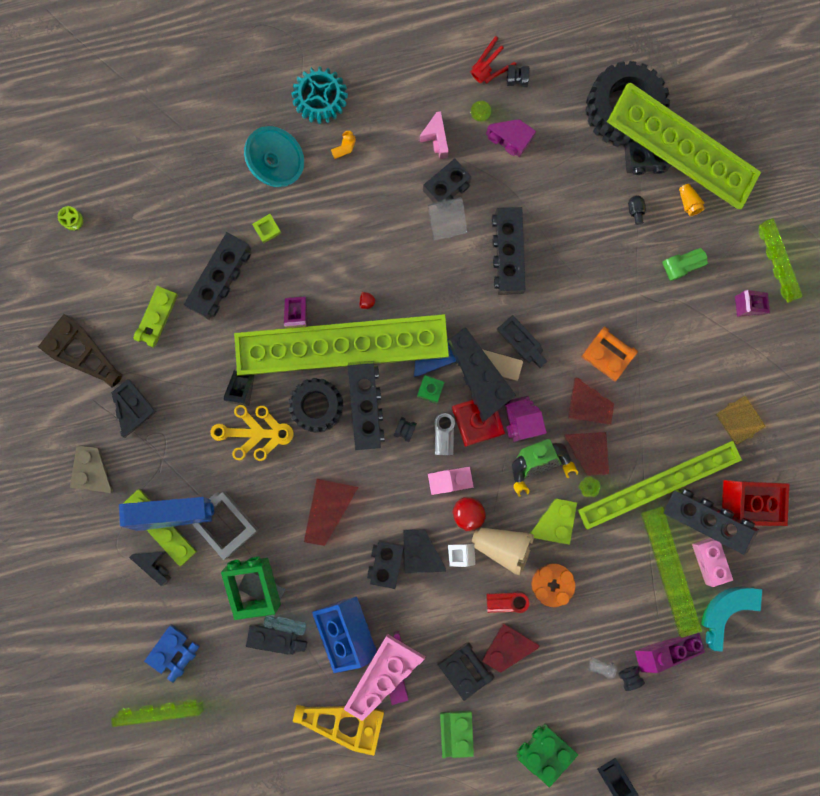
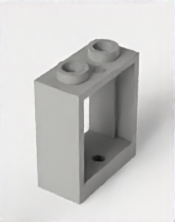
M216 492L209 498L214 508L223 501L246 529L223 548L202 523H195L193 526L219 556L225 560L257 533L259 529L226 492L221 494Z

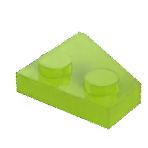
M554 499L548 510L539 519L537 525L530 531V534H533L536 539L570 545L577 503Z

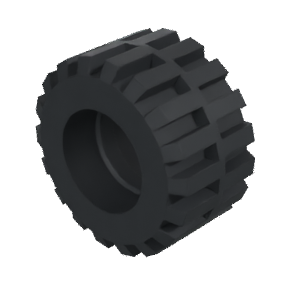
M322 378L306 379L302 384H298L294 391L292 390V396L288 402L290 404L289 413H291L293 421L299 427L306 431L321 433L325 432V430H330L339 422L343 414L344 405L341 394L331 382L329 383ZM314 393L324 395L329 402L328 411L320 418H312L304 410L305 400Z

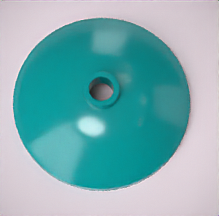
M265 126L256 129L247 138L244 146L245 161L251 173L258 180L272 187H286L293 184L301 176L304 169V155L299 143L291 134L278 127Z

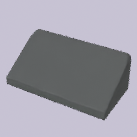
M255 573L245 574L238 589L258 600L265 599L259 575ZM276 584L281 600L286 589Z

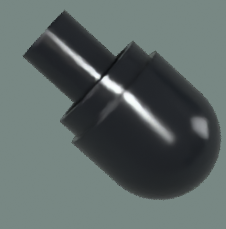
M635 195L629 199L628 207L631 217L635 219V224L640 225L644 223L643 215H645L646 205L643 197Z

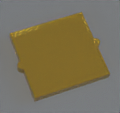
M746 396L733 403H728L726 408L716 413V416L735 445H738L747 438H752L753 434L766 427Z

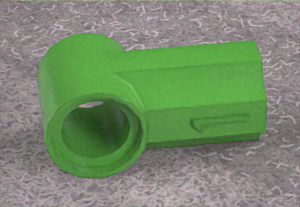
M699 248L681 256L678 254L662 261L669 280L673 281L687 275L688 272L706 266L708 258L705 251Z

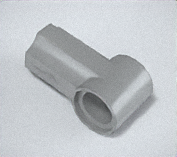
M447 413L439 414L434 422L435 455H453L454 418ZM440 418H449L450 426L447 429H442L439 426Z

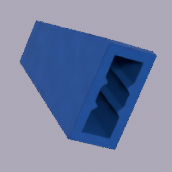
M205 497L119 504L120 527L135 531L212 521V515H214V505L210 499Z

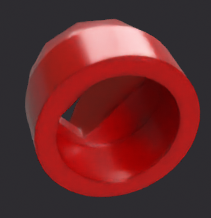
M361 292L359 308H372L375 304L374 296L367 292Z

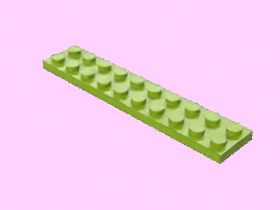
M445 314L234 333L238 376L346 367L350 362L374 361V364L449 358Z

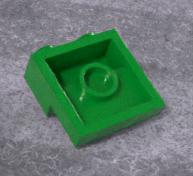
M545 723L542 727L538 726L532 733L533 737L528 743L524 742L519 747L516 756L530 772L550 788L576 759L578 753Z

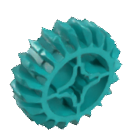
M320 66L316 72L311 67L310 74L303 71L304 78L297 76L298 84H293L295 91L291 93L292 98H294L292 101L293 105L297 106V113H302V118L304 119L309 116L311 123L315 118L318 124H321L322 119L329 123L330 116L336 120V112L339 114L343 113L341 107H346L345 99L348 98V93L345 92L347 87L343 84L342 77L337 78L338 74L336 71L330 74L329 68L322 72V67ZM310 87L311 93L307 96V99L303 100L306 89ZM336 90V98L330 105L328 98ZM316 92H317L318 94H320L321 96L323 95L324 100H323V98L320 97L319 95L316 96ZM321 106L322 109H316L314 107Z

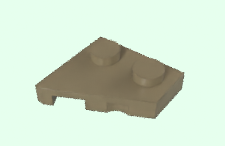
M76 445L70 488L113 493V487L110 486L106 466L102 461L103 457L100 448Z

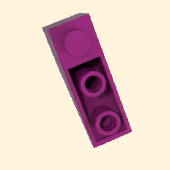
M699 632L654 643L635 651L640 671L646 673L662 672L705 653Z

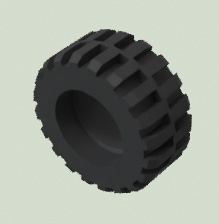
M622 61L618 62L615 67L614 65L607 67L605 72H601L588 94L586 100L587 107L585 109L586 115L589 116L588 124L595 127L593 132L596 136L602 135V141L606 143L608 140L612 141L613 146L619 147L620 144H624L626 148L629 142L636 141L607 122L613 111L609 103L611 93L624 90L628 83H632L667 108L670 107V100L666 99L669 96V90L667 87H663L665 84L662 77L658 78L656 76L658 72L654 69L652 71L647 69L648 65L644 63L639 66L636 65V61H629L625 65V62Z

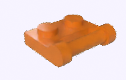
M604 326L581 357L613 381H617L638 353V350L634 347L630 348L608 332L609 329ZM604 338L626 354L625 358L621 359L600 343L601 340Z

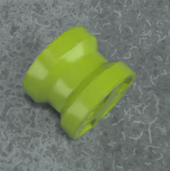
M66 206L59 210L58 221L65 228L75 231L82 227L83 216L75 208Z

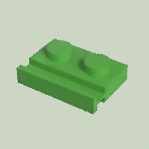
M440 712L442 758L474 757L472 712Z

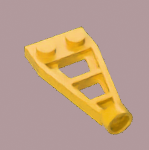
M296 705L293 717L294 723L301 724L352 751L375 755L384 710L374 709L363 721L358 719L357 734L354 737H349L339 730V722L342 718L355 717L343 710L345 706L305 707ZM304 713H307L306 719H303ZM319 715H334L336 719L333 729L320 726L317 722Z

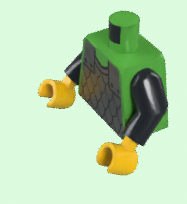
M546 439L520 451L518 457L512 462L513 477L516 482L513 488L519 497H521L520 492L522 490L526 494L530 492L524 482L526 478L563 465L562 468L567 478H569L568 473L571 471H575L576 475H578L577 468L571 462L565 445L562 443H552L550 439Z

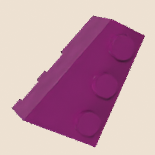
M529 396L512 399L505 404L509 426H506L509 439L513 438V442L538 437L547 433L542 412L534 405L532 400L530 401Z

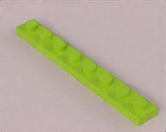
M730 441L584 506L577 511L585 528L588 530L742 461L734 442Z

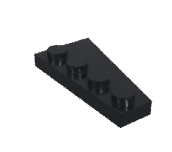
M465 327L448 340V344L458 366L461 367L464 381L469 386L474 404H477L480 411V418L482 421H486L516 394Z

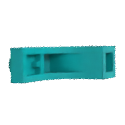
M747 586L733 587L720 592L710 601L701 621L702 626L709 628V631L706 632L708 648L723 652L725 624L732 614L740 610L761 611L762 589Z

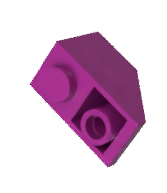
M519 119L490 124L486 131V135L494 144L499 143L505 147L506 152L519 158L536 133L534 129Z

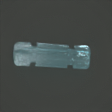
M272 615L265 616L264 627L272 629L275 627V630L289 633L294 631L298 635H304L306 623L300 621L294 623L295 620L281 617L276 619Z

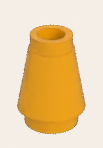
M685 184L679 188L685 213H688L689 216H695L705 209V202L691 184Z

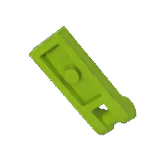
M159 286L156 287L139 328L134 334V340L138 342L144 341L153 348L156 346L178 296L176 293ZM148 328L153 330L151 335L146 334Z

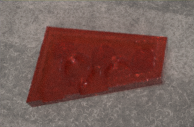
M317 479L304 542L325 546L359 487Z

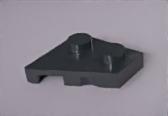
M130 379L124 381L111 392L113 402L116 405V416L120 423V434L123 438H126L157 412Z
M425 529L403 530L405 573L446 572V568Z

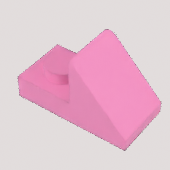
M440 111L436 112L421 133L420 142L434 140V152L439 154V159L448 158L449 151Z
M470 467L428 474L431 495L474 488Z

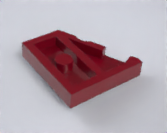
M503 623L482 658V662L501 673L537 650L540 645Z

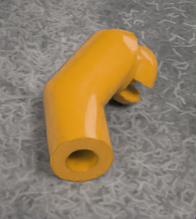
M345 131L342 134L341 146L331 149L334 159L352 152L356 142L352 131Z

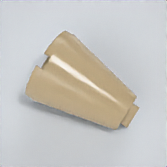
M481 527L479 531H475L472 542L475 543L474 548L520 576L530 553L529 543H533L534 535Z

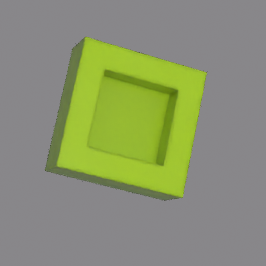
M271 214L252 224L263 244L281 234Z

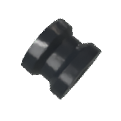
M401 417L394 437H402L406 442H410L417 423H410L406 421V418Z
M638 666L628 667L618 673L620 679L624 681L623 687L625 691L635 690L645 684L644 679L639 675L640 669Z

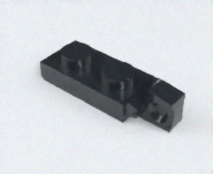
M514 315L510 316L497 328V331L528 363L533 361L539 368L547 363V360L541 355L543 349L540 343Z
M250 625L246 647L294 655V650L305 652L307 641L298 640L297 634H293L290 631Z

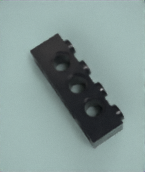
M522 207L497 208L495 214H492V227H496V235H493L492 242L493 248L497 249V256H493V266L497 268L498 275L494 276V289H498V295L524 294L526 288ZM510 227L513 233L506 235L503 233L502 228ZM510 247L513 250V255H505L503 248ZM507 267L512 268L514 275L506 276L503 269Z
M226 232L183 305L208 320L211 317H215L220 309V306H218L222 298L225 299L230 292L229 286L232 281L238 279L243 262L247 263L251 257L252 252L249 244ZM229 255H234L235 261L227 264L225 262L226 258ZM218 273L225 274L221 282L215 281V276ZM208 291H213V298L210 300H205V293Z
M374 361L348 363L355 450L381 448V442H385L384 429L379 427V421H383L382 408H378L377 400H381L380 387H376L375 379H379V367L374 366ZM368 379L371 382V386L368 389H362L359 386V381ZM365 400H369L372 402L373 407L369 410H364L360 404ZM370 421L375 427L373 430L367 431L362 425Z
M686 488L674 490L664 514L743 555L748 553L759 531L758 528L754 527V522L746 518L740 520L734 517V512L726 508L720 510L713 506L714 502L706 498L700 500L694 496V492ZM690 503L696 507L695 515L688 512L687 508ZM709 513L715 515V525L708 522L707 516ZM728 524L735 525L737 528L736 535L729 534L727 531Z

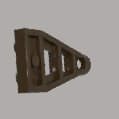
M65 314L62 315L38 346L39 349L52 359L103 380L111 388L115 387L123 377V374L113 367L84 328ZM74 338H78L85 347V351L79 358H73L65 353L66 348ZM91 353L101 361L96 370H92L84 365V362Z

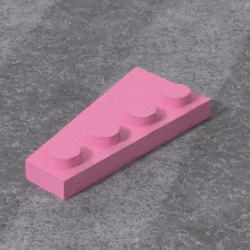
M387 634L343 710L363 721L426 656Z

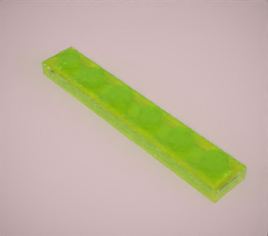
M663 507L641 512L679 637L682 638L702 632Z

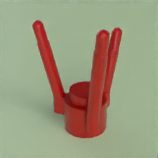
M497 36L490 42L470 71L473 78L480 84L484 81L488 84L493 78L508 70L507 65L490 75L492 68L489 64L499 55L504 46H500L486 62L484 61L498 40ZM513 62V63H511L510 65H515V66H516L517 63H516V62Z

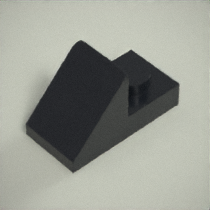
M166 551L135 553L129 557L160 586H164L170 581L169 571L163 565L156 564Z

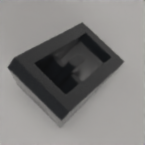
M234 370L224 394V401L249 406L254 375L238 376L237 371Z

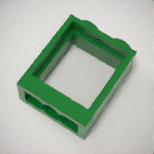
M256 556L247 561L232 560L221 571L234 620L276 614L281 606L268 557L260 558ZM258 572L265 599L242 602L235 575Z

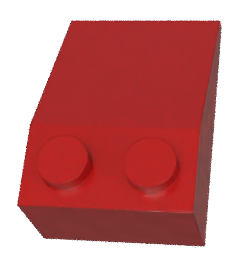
M723 480L722 508L734 512V517L740 520L746 518L754 522L755 526H788L790 484Z

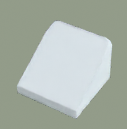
M474 544L448 545L449 567L475 565Z

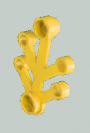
M238 405L234 409V414L242 418L251 429L227 428L223 424H216L211 428L210 433L212 438L217 441H223L227 437H250L240 448H235L232 452L233 458L239 461L243 460L246 454L263 438H272L263 448H258L254 451V458L258 461H264L278 444L286 445L292 441L294 436L293 429L287 424H279L269 414L267 407L259 406L255 411L256 416L264 419L273 430L263 429L248 413V409L245 406ZM244 408L245 413L241 416L238 415V409ZM262 408L266 410L264 416L259 415V410ZM216 429H222L221 436L215 434ZM285 430L287 433L286 437L280 438L279 432ZM238 450H241L243 452V456L241 458L236 457V452ZM259 451L264 452V457L262 459H259L257 457V453Z

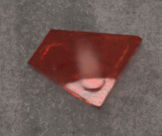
M575 377L568 418L611 425L614 403L583 383L581 379Z
M606 432L564 435L565 440L568 441L587 476L609 474Z

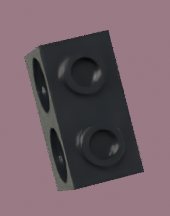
M629 142L625 148L627 173L643 175L646 172L654 171V174H662L672 165L665 160H656V154L638 142ZM634 156L641 157L643 162H636Z
M454 158L423 185V192L438 209L443 205L447 207L454 201L456 194L459 192L462 194L470 187L471 176ZM458 175L462 180L460 182H453L451 177ZM442 188L446 191V194L439 196L435 193V190Z
M380 540L378 545L373 544L371 557H374L375 561L374 566H369L367 578L371 579V585L396 589L404 545ZM383 548L392 549V558L384 559L381 556V550ZM378 570H387L389 573L388 579L384 581L379 580L377 577Z

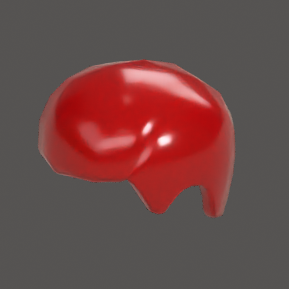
M473 497L461 498L453 508V517L456 524L465 531H475L482 527L485 522V509L482 503Z

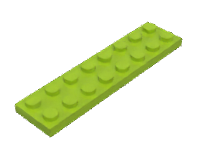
M628 83L625 86L607 121L737 209L743 208L761 174L755 167L632 83Z

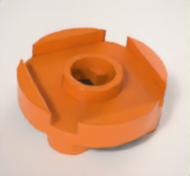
M546 564L533 575L531 583L533 593L546 606L559 607L566 605L575 592L573 574L560 564ZM553 579H556V583L559 584V587L555 588L554 591H551V587L548 586V582H552Z

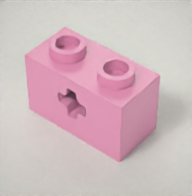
M708 538L692 544L705 585L715 587L733 581L720 542Z

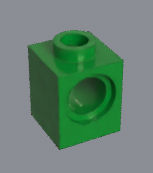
M424 375L417 397L437 404L445 382Z

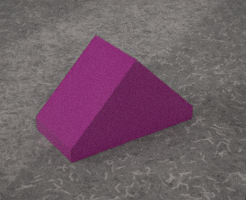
M746 290L735 296L737 317L770 314L768 293Z
M306 296L285 298V328L308 327Z

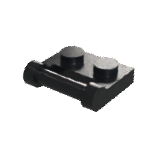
M470 642L465 643L438 664L464 701L495 678L492 672H488L473 652ZM466 655L482 678L476 681L460 659L461 656Z

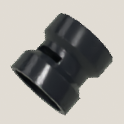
M508 65L507 86L518 84L521 87H528L530 67L522 66L518 68L515 65Z

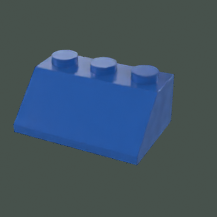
M357 596L312 612L333 673L362 668L371 663L377 652L376 646L372 640Z

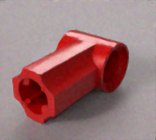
M521 591L487 594V613H523L529 608V599ZM520 596L525 599L524 606H514L513 601L516 597Z

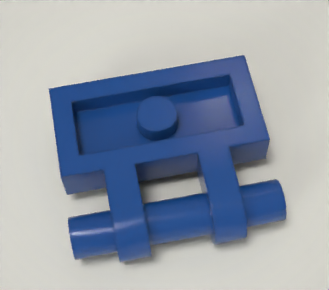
M171 624L144 662L161 674L166 668H169L171 673L167 679L174 683L178 676L181 677L185 672L184 668L190 660L193 661L196 651L200 646L195 642H192L189 648L184 645L188 636ZM179 651L182 653L183 656L181 657L179 662L176 663L173 661V658Z

